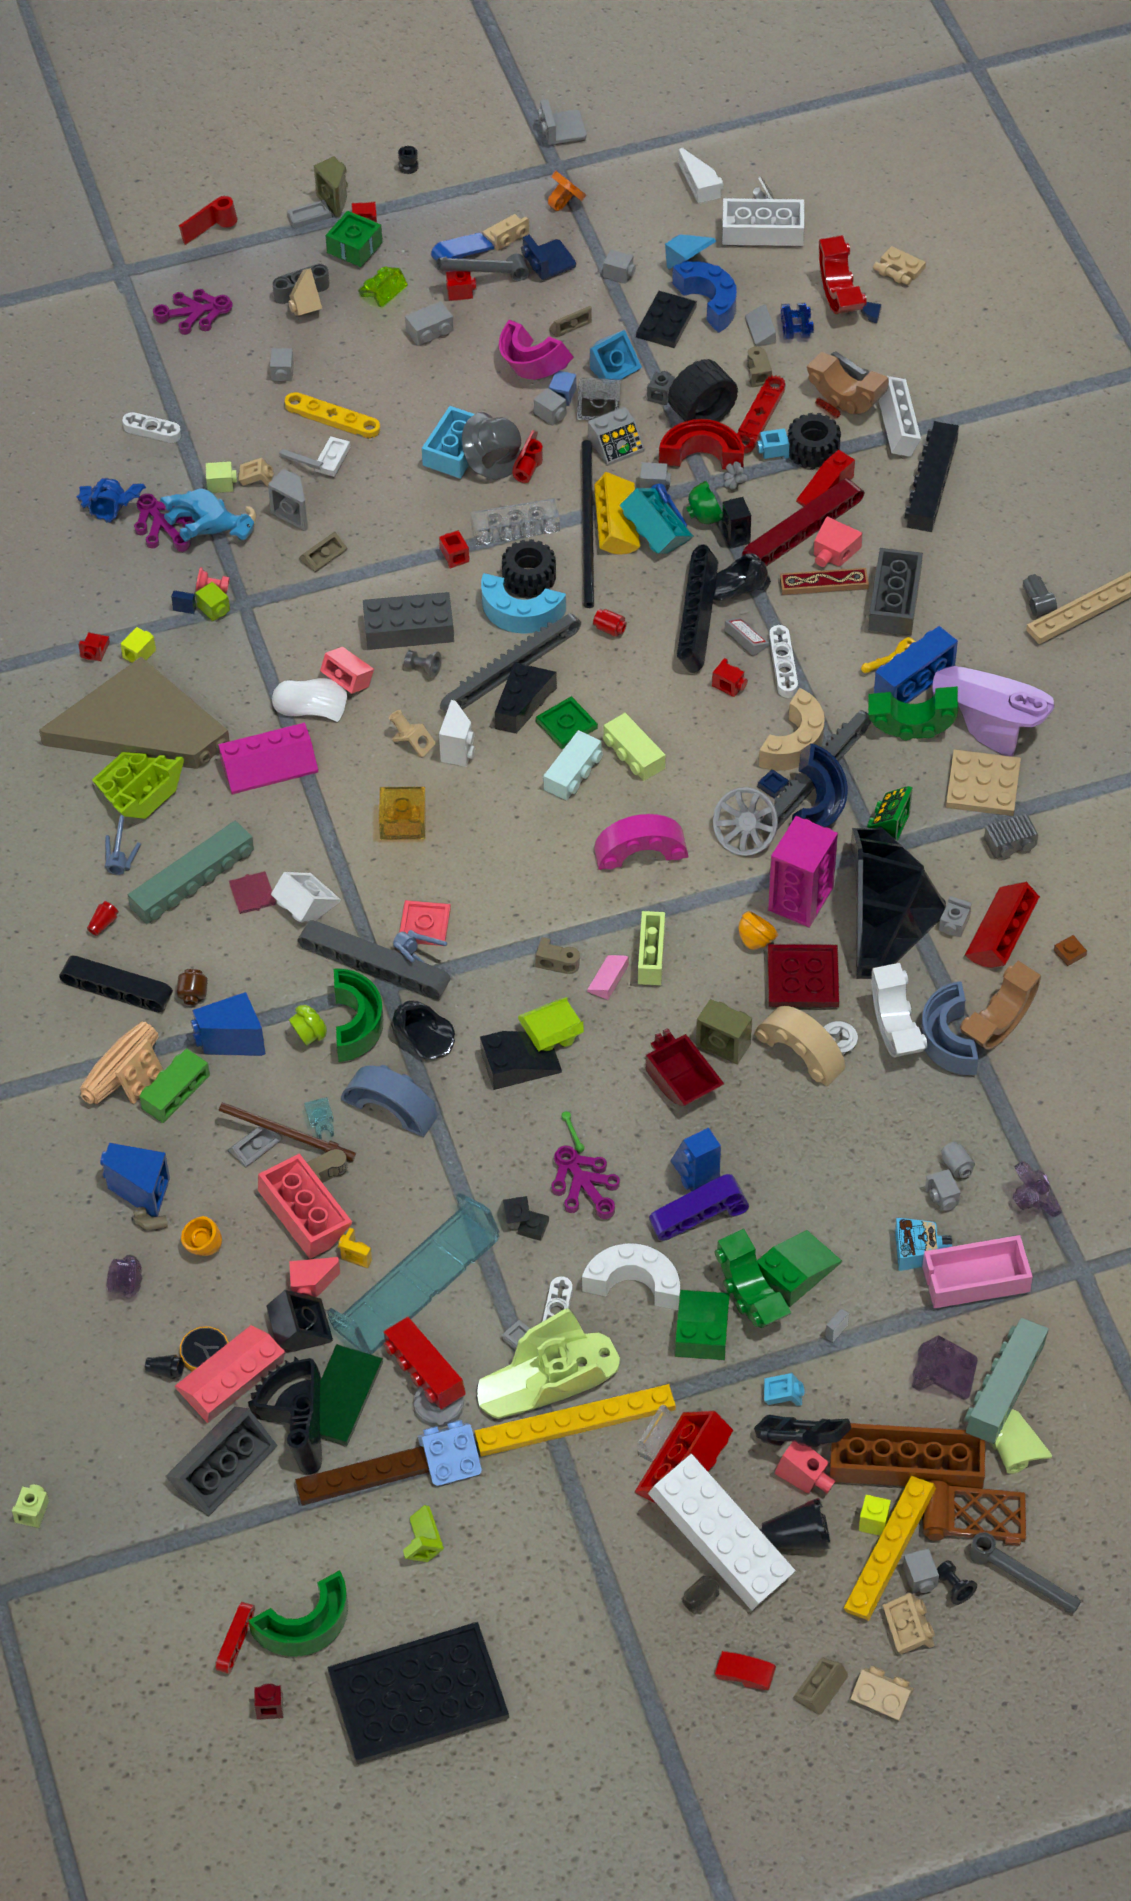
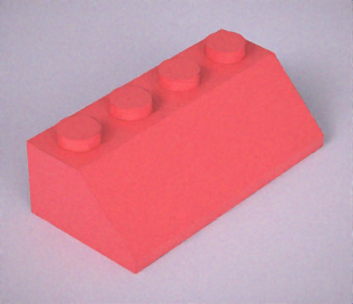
M300 1153L258 1174V1192L309 1259L331 1249L352 1225L351 1219Z
M250 1325L176 1384L175 1388L205 1422L209 1423L260 1382L261 1377L265 1378L268 1375V1370L273 1371L276 1369V1364L281 1365L284 1361L285 1351L268 1333Z

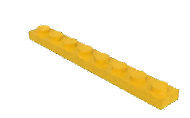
M667 1384L474 1430L480 1456L483 1457L676 1410V1405L670 1385Z

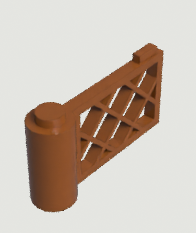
M928 1481L936 1487L923 1513V1534L930 1540L939 1541L947 1535L974 1538L976 1534L986 1532L991 1534L995 1540H1005V1545L1020 1546L1021 1542H1025V1492L949 1486L943 1481ZM954 1494L964 1495L970 1502L961 1508L954 1501ZM982 1497H989L995 1505L987 1510L979 1500ZM1008 1499L1019 1500V1508L1012 1512L1004 1502ZM973 1505L983 1514L977 1520H974L965 1512ZM998 1507L1008 1516L1001 1523L991 1514ZM960 1515L970 1524L966 1529L955 1528V1520ZM987 1518L995 1528L992 1531H985L979 1523ZM1013 1520L1019 1526V1533H1010L1004 1526Z

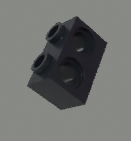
M743 497L723 501L722 532L730 549L747 545L751 542L752 515Z

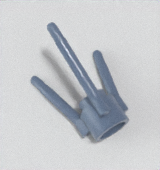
M123 815L119 818L115 850L112 854L110 836L106 835L105 868H107L108 872L115 875H121L125 870H130L131 863L141 846V843L138 842L128 859L123 852L119 851L123 831Z
M412 930L408 934L403 931L398 933L393 941V946L401 951L411 962H414L415 959L424 962L414 953L418 946L416 939L447 946L445 941L417 934Z

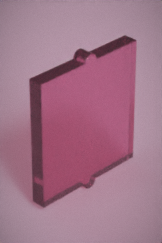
M265 871L253 875L246 874L245 877L229 881L240 914L254 910L260 911L262 908L276 905V900L271 895L272 889Z

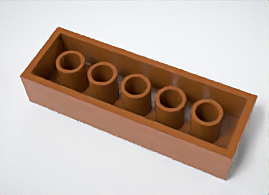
M851 1423L852 1429L840 1441L831 1443L829 1477L836 1482L906 1486L910 1477L913 1476L927 1482L943 1481L949 1486L983 1489L985 1479V1440L966 1433V1430Z

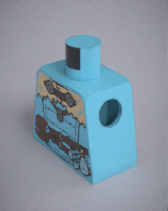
M896 1218L895 1237L899 1271L922 1267L924 1251L952 1247L951 1235L937 1236L935 1222Z

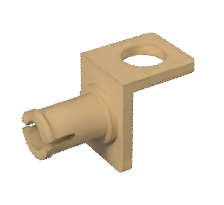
M397 710L389 716L390 721L399 731L392 738L394 742L409 741L420 757H424L435 745L434 739L424 725L410 724L401 710ZM420 736H424L427 740L425 748H421L418 744Z

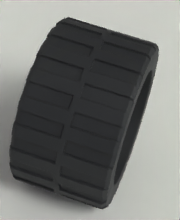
M703 359L688 365L674 379L669 389L668 403L684 421L707 419L719 422L728 415L735 405L738 397V388L734 380L715 361Z

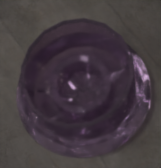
M129 1254L123 1259L112 1260L107 1275V1291L109 1293H120L123 1298L129 1299L139 1292L143 1279L142 1267L135 1256Z

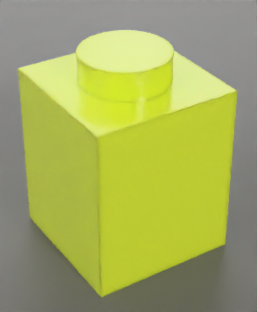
M138 627L120 643L122 657L131 663L140 657L147 660L156 651L154 636L150 632L143 631Z
M865 1495L860 1515L859 1531L881 1536L888 1521L891 1500Z

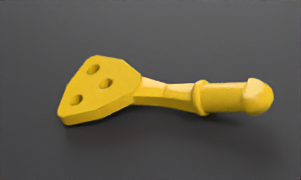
M911 637L905 638L899 642L896 650L889 656L864 663L861 666L862 672L869 673L872 670L878 669L881 665H886L896 654H901L915 641Z

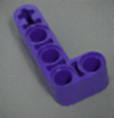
M725 1174L655 1210L650 1214L649 1220L658 1239L665 1241L724 1210H727L731 1216L741 1215L749 1209V1203L732 1174Z

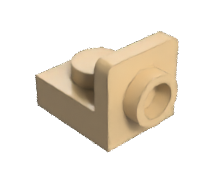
M263 458L241 464L239 482L244 486L262 480L268 487L274 474L273 469Z

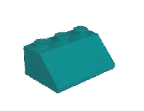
M636 488L619 505L623 509L624 516L636 525V531L649 541V547L655 553L668 554L694 537L671 507L663 502L655 488Z

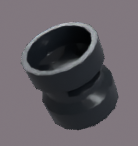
M403 146L398 150L399 170L404 174H412L418 170V152L415 147Z

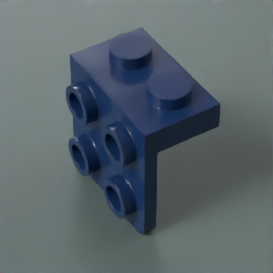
M530 234L523 237L522 254L541 280L576 267L575 259L561 240L555 239L538 246Z

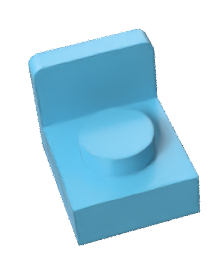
M792 1373L764 1379V1401L768 1405L792 1401L796 1406L802 1405V1396L805 1394L804 1385Z

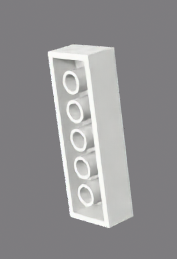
M692 1454L655 1484L648 1493L752 1611L796 1571Z

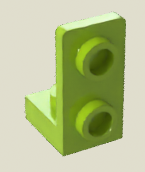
M424 1505L410 1516V1522L416 1538L403 1549L405 1559L429 1562L444 1549L430 1506Z

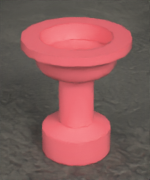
M200 567L196 592L209 583L214 582L227 594L230 577L223 576L221 580L210 578L208 573L203 570V567Z

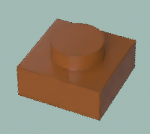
M1074 935L1054 945V951L1067 966L1087 955V950Z

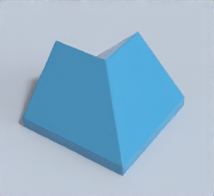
M683 234L672 238L669 242L665 243L667 268L671 269L673 266L690 259L717 241L715 238Z
M625 330L598 340L590 348V369L607 386L642 368Z

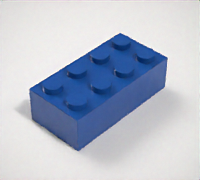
M940 626L932 631H928L923 638L911 643L908 649L901 654H896L886 665H881L876 670L874 693L891 692L897 700L904 703L911 702L933 685L936 672L955 666L958 640Z

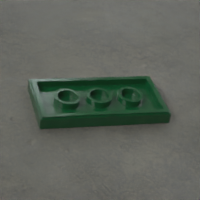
M336 1344L321 1378L319 1425L322 1439L348 1446L382 1367L383 1358Z

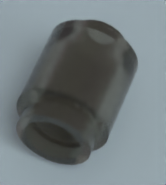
M701 1576L684 1592L685 1596L681 1598L682 1603L693 1614H696L698 1611L702 1612L720 1595L718 1590L720 1586L711 1576L708 1578Z

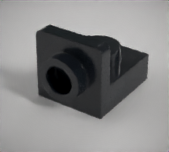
M527 1196L502 1200V1209L505 1211L507 1224L529 1221L531 1219Z

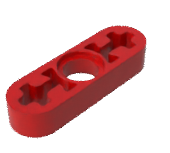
M245 1602L239 1604L216 1661L217 1671L227 1674L231 1673L249 1630L248 1620L254 1617L255 1605Z

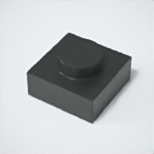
M530 1211L531 1219L520 1223L518 1234L541 1241L549 1223V1216Z

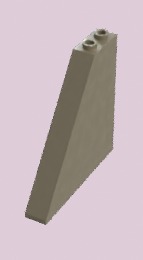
M142 657L39 729L41 742L44 746L117 757L122 752L142 753L151 758L165 755L166 759L176 760V757H183V767L193 769L206 764L213 756L219 753L218 744L230 741L228 730Z

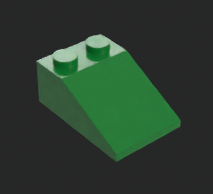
M806 1230L773 1246L757 1260V1263L771 1289L775 1292L780 1291L787 1305L791 1307L839 1266L842 1260Z
M680 1290L675 1357L725 1360L729 1293Z

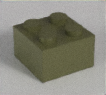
M710 999L697 1018L696 1046L738 1065L751 1045L752 1017L748 1016L745 1012L728 1007L723 1002Z

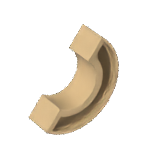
M799 688L790 702L789 720L796 724L798 729L787 736L770 734L760 749L759 767L776 771L795 769L799 767L801 750L811 743L822 746L824 712L819 702L809 692Z
M780 1006L755 1030L754 1035L762 1043H767L773 1047L776 1043L780 1042L793 1048L805 1061L811 1077L816 1082H821L827 1087L845 1070L844 1057L832 1036L815 1019L799 1009Z

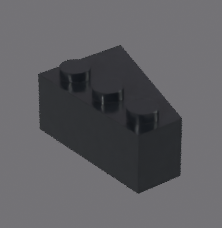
M514 662L495 710V729L517 734L533 716L536 708L542 706L545 698L557 689V672Z

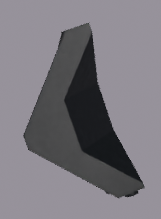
M881 826L877 828H852L851 850L855 860L857 899L856 979H872L873 968L896 964L940 921L946 908V901L940 896L925 872L924 865Z

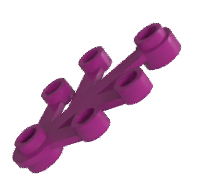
M196 289L193 291V299L185 296L182 292L173 294V303L175 305L181 306L184 304L188 307L169 310L168 306L160 304L153 308V316L158 323H166L169 318L189 315L185 321L179 323L180 333L187 335L192 331L191 326L204 312L210 313L205 318L199 320L200 330L209 331L212 328V322L220 314L231 311L233 304L226 295L214 297L205 293L203 289Z
M142 494L137 501V509L140 511L138 522L134 525L135 533L142 536L148 532L146 522L150 514L154 519L150 533L146 537L147 547L153 549L159 546L158 535L162 527L173 539L175 549L180 552L187 551L191 545L190 540L185 542L180 536V532L165 520V514L159 511L166 510L164 503L157 501L152 494ZM179 517L175 523L182 524L185 528L186 524L194 523L195 521L192 517Z
M561 1146L554 1154V1161L558 1166L556 1179L551 1185L552 1193L556 1196L565 1194L566 1183L564 1181L569 1169L574 1177L569 1196L564 1202L565 1210L568 1213H575L579 1210L578 1198L582 1187L596 1205L597 1216L601 1219L611 1218L615 1213L614 1201L610 1198L602 1197L592 1183L603 1184L608 1190L615 1191L620 1186V1178L616 1174H599L607 1169L605 1158L578 1155L571 1146ZM601 1163L603 1166L597 1167L596 1164ZM578 1165L592 1167L594 1172L583 1171ZM613 1180L616 1181V1183L610 1184L609 1181ZM556 1186H562L563 1188H562V1189H556L555 1187H556ZM569 1203L576 1204L573 1207L568 1206ZM603 1209H608L609 1211H608V1212H603L602 1210H603Z

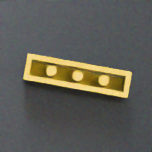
M605 472L594 484L599 548L613 554H628L640 548L639 533L636 531V525L624 516L623 509L619 505L635 490V485L631 481Z

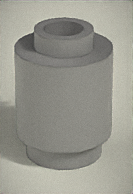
M951 1142L942 1149V1159L954 1177L966 1178L973 1172L975 1163L962 1145L957 1142Z

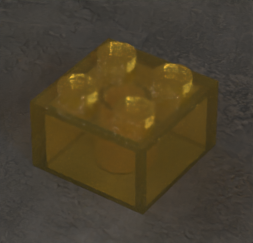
M380 787V840L426 839L425 787Z

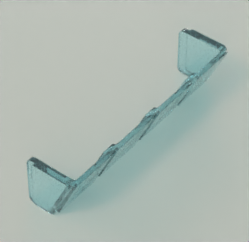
M461 1193L457 1194L456 1199L460 1209L343 1314L332 1308L327 1310L328 1319L333 1329L356 1349L372 1355L385 1342L383 1331L406 1317L412 1319L432 1301L436 1294H440L459 1277L470 1263H474L498 1241L500 1231L489 1208Z

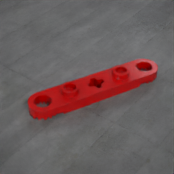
M772 375L765 380L764 385L761 387L738 429L737 434L741 440L749 442L748 445L744 446V453H749L754 449L760 438V432L764 431L785 392L786 383L781 376L777 377L775 375L773 377ZM778 384L780 386L775 389V387L773 388L770 385Z

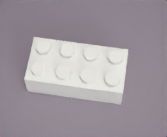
M723 198L722 245L803 246L804 200Z

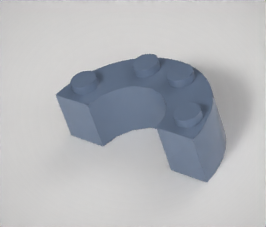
M962 981L950 983L934 992L923 1009L921 1034H924L927 1040L925 1051L937 1065L950 1072L960 1075H976L978 1054L974 1039H964L956 1036L948 1027L951 1021L964 1016L966 1002Z
M385 1065L380 1067H361L341 1095L342 1101L359 1109H362L366 1103H374L386 1108L399 1119L404 1129L421 1137L426 1135L438 1117L435 1102L413 1083L411 1077L405 1074L400 1075Z

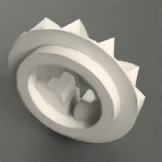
M841 1021L831 1022L824 1026L834 1040L842 1033V1040L837 1044L842 1055L847 1051L852 1052L858 1040L854 1027Z

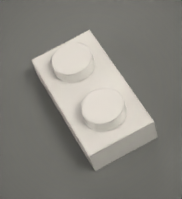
M330 436L317 460L323 462V465L319 466L321 470L315 469V472L335 477L350 449V441Z

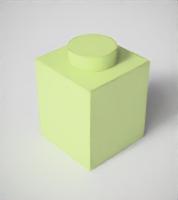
M231 461L206 463L208 491L212 493L234 492L233 483H237V472L232 470Z

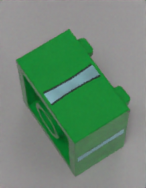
M347 210L325 235L327 253L362 267L383 243L381 224Z

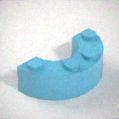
M483 573L481 580L483 610L489 620L501 629L521 634L534 633L535 631L540 632L541 627L547 628L548 622L555 623L566 612L565 593L545 589L539 596L533 599H516L505 591L504 578Z

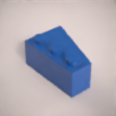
M709 1128L682 1141L670 1161L680 1174L685 1189H690L692 1192L720 1177L721 1145Z

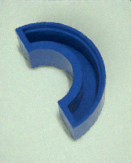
M684 261L673 266L672 284L683 296L701 294L710 298L711 301L707 303V322L718 333L726 329L736 314L737 289L733 278L720 266L710 263Z

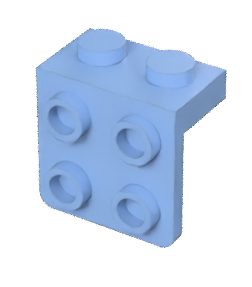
M462 1420L447 1423L448 1428L438 1430V1426L430 1427L423 1430L424 1434L418 1435L419 1444L424 1447L431 1480L434 1485L439 1486L481 1473L482 1469L471 1424L462 1423Z

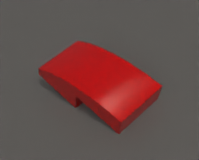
M722 1651L715 1676L719 1680L742 1682L747 1688L769 1690L776 1666L773 1663L755 1657Z

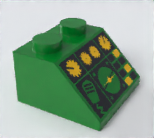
M906 786L885 793L883 800L877 802L875 807L876 815L874 818L871 817L869 819L867 828L881 826L898 841L910 816L913 787Z

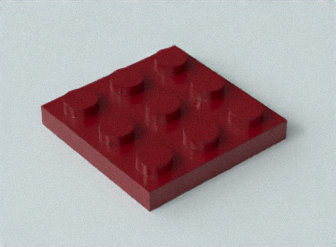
M768 944L769 1007L839 1008L838 945Z

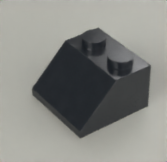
M284 1290L266 1305L275 1341L281 1348L299 1351L333 1341L321 1298Z

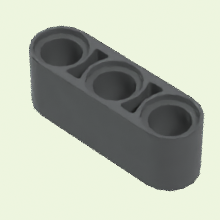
M315 264L275 278L272 282L274 300L279 304L288 303L291 300L290 294L303 270L310 268L317 292L325 291L330 285L328 267L324 264Z

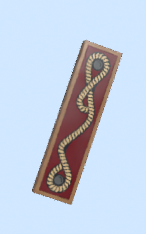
M866 568L780 574L782 595L869 588Z

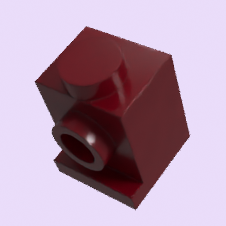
M263 1684L261 1687H254V1707L257 1720L283 1718V1692L281 1686ZM262 1708H276L274 1710H262Z

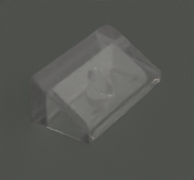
M662 1404L638 1441V1456L650 1462H653L677 1423L665 1405Z

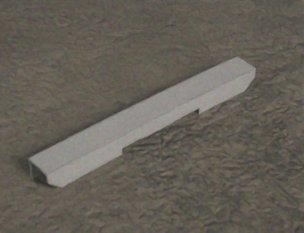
M285 449L279 452L283 458L306 464L318 470H321L319 466L323 465V462Z

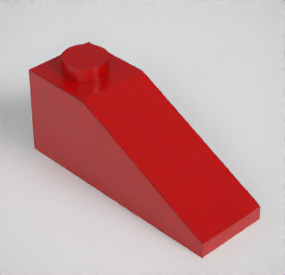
M841 450L836 451L823 463L798 496L796 502L804 507L843 479L849 478L851 480L854 478L855 459Z

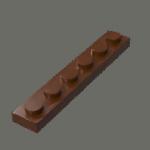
M420 1446L295 1479L301 1505L303 1506L425 1474L430 1471L424 1447Z

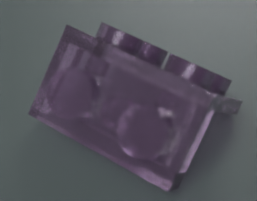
M939 1335L922 1343L918 1349L917 1366L913 1371L912 1388L921 1391L935 1384L963 1400L969 1398L978 1362L977 1357Z

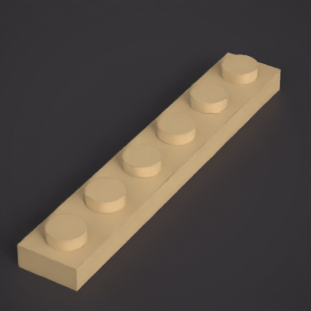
M1131 571L1027 624L1026 631L1038 644H1041L1130 598Z

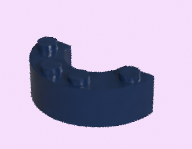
M811 743L801 750L798 771L806 774L813 781L816 788V800L812 808H802L792 815V821L795 816H798L825 828L832 824L842 813L847 801L848 786L845 773L836 758L824 748Z

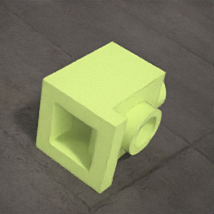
M35 1484L30 1485L29 1488L22 1486L16 1505L12 1509L15 1523L40 1528L49 1503L48 1495L44 1488Z

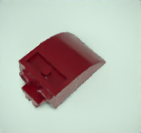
M668 1028L663 1030V1036L661 1033L655 1034V1041L651 1042V1047L654 1051L646 1055V1072L672 1102L679 1106H685L724 1085V1082L686 1034L675 1039Z

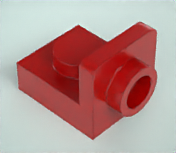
M88 632L85 641H80L78 644L80 657L101 662L110 643L109 636Z

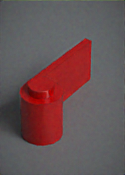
M220 196L181 223L179 229L183 243L185 245L216 223L226 228L235 225L238 218L233 199L229 196Z

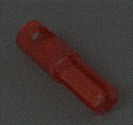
M820 397L816 399L815 403L836 419L839 418L841 411Z

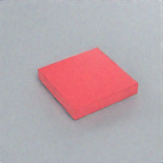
M405 900L400 932L403 931L408 934L412 930L417 934L446 942L451 904ZM416 939L417 944L442 946Z

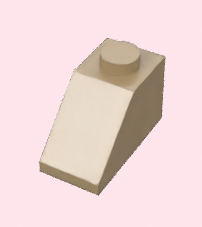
M311 268L302 271L290 294L291 300L288 303L291 312H294L295 316L322 309Z

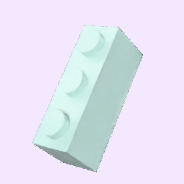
M578 730L544 774V790L567 801L571 794L577 792L581 781L589 776L593 765L600 762L603 756L601 741Z

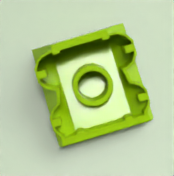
M568 997L560 998L518 1016L519 1022L538 1051L552 1050L557 1043L565 1047L571 1046L576 1036L584 1033L583 1021L579 1019L569 1004Z

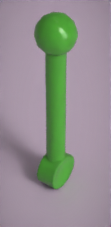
M565 1111L562 1113V1120L569 1127L576 1143V1151L583 1152L585 1147L580 1143L571 1123V1113Z

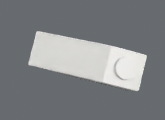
M680 148L678 164L697 203L721 198V189H723L721 177L717 176L714 169L685 149Z

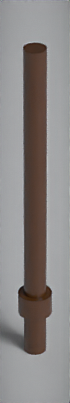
M224 1102L219 1107L220 1112L321 1149L325 1153L333 1149H339L346 1154L347 1160L353 1162L356 1152L340 1147L339 1143L331 1140L329 1142Z

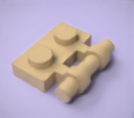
M891 246L881 257L880 263L875 262L873 269L879 271V274L884 277L889 276L899 284L910 285L912 279L915 280L926 268V262Z

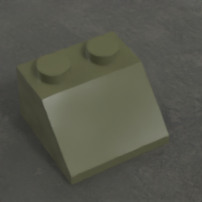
M333 156L314 165L316 195L320 200H325L330 211L339 218L347 199L348 184L345 176L347 170L344 163L339 162Z

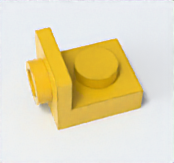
M349 1228L346 1235L343 1234L339 1240L338 1248H340L341 1259L368 1268L372 1262L371 1248L362 1242H355V1229Z

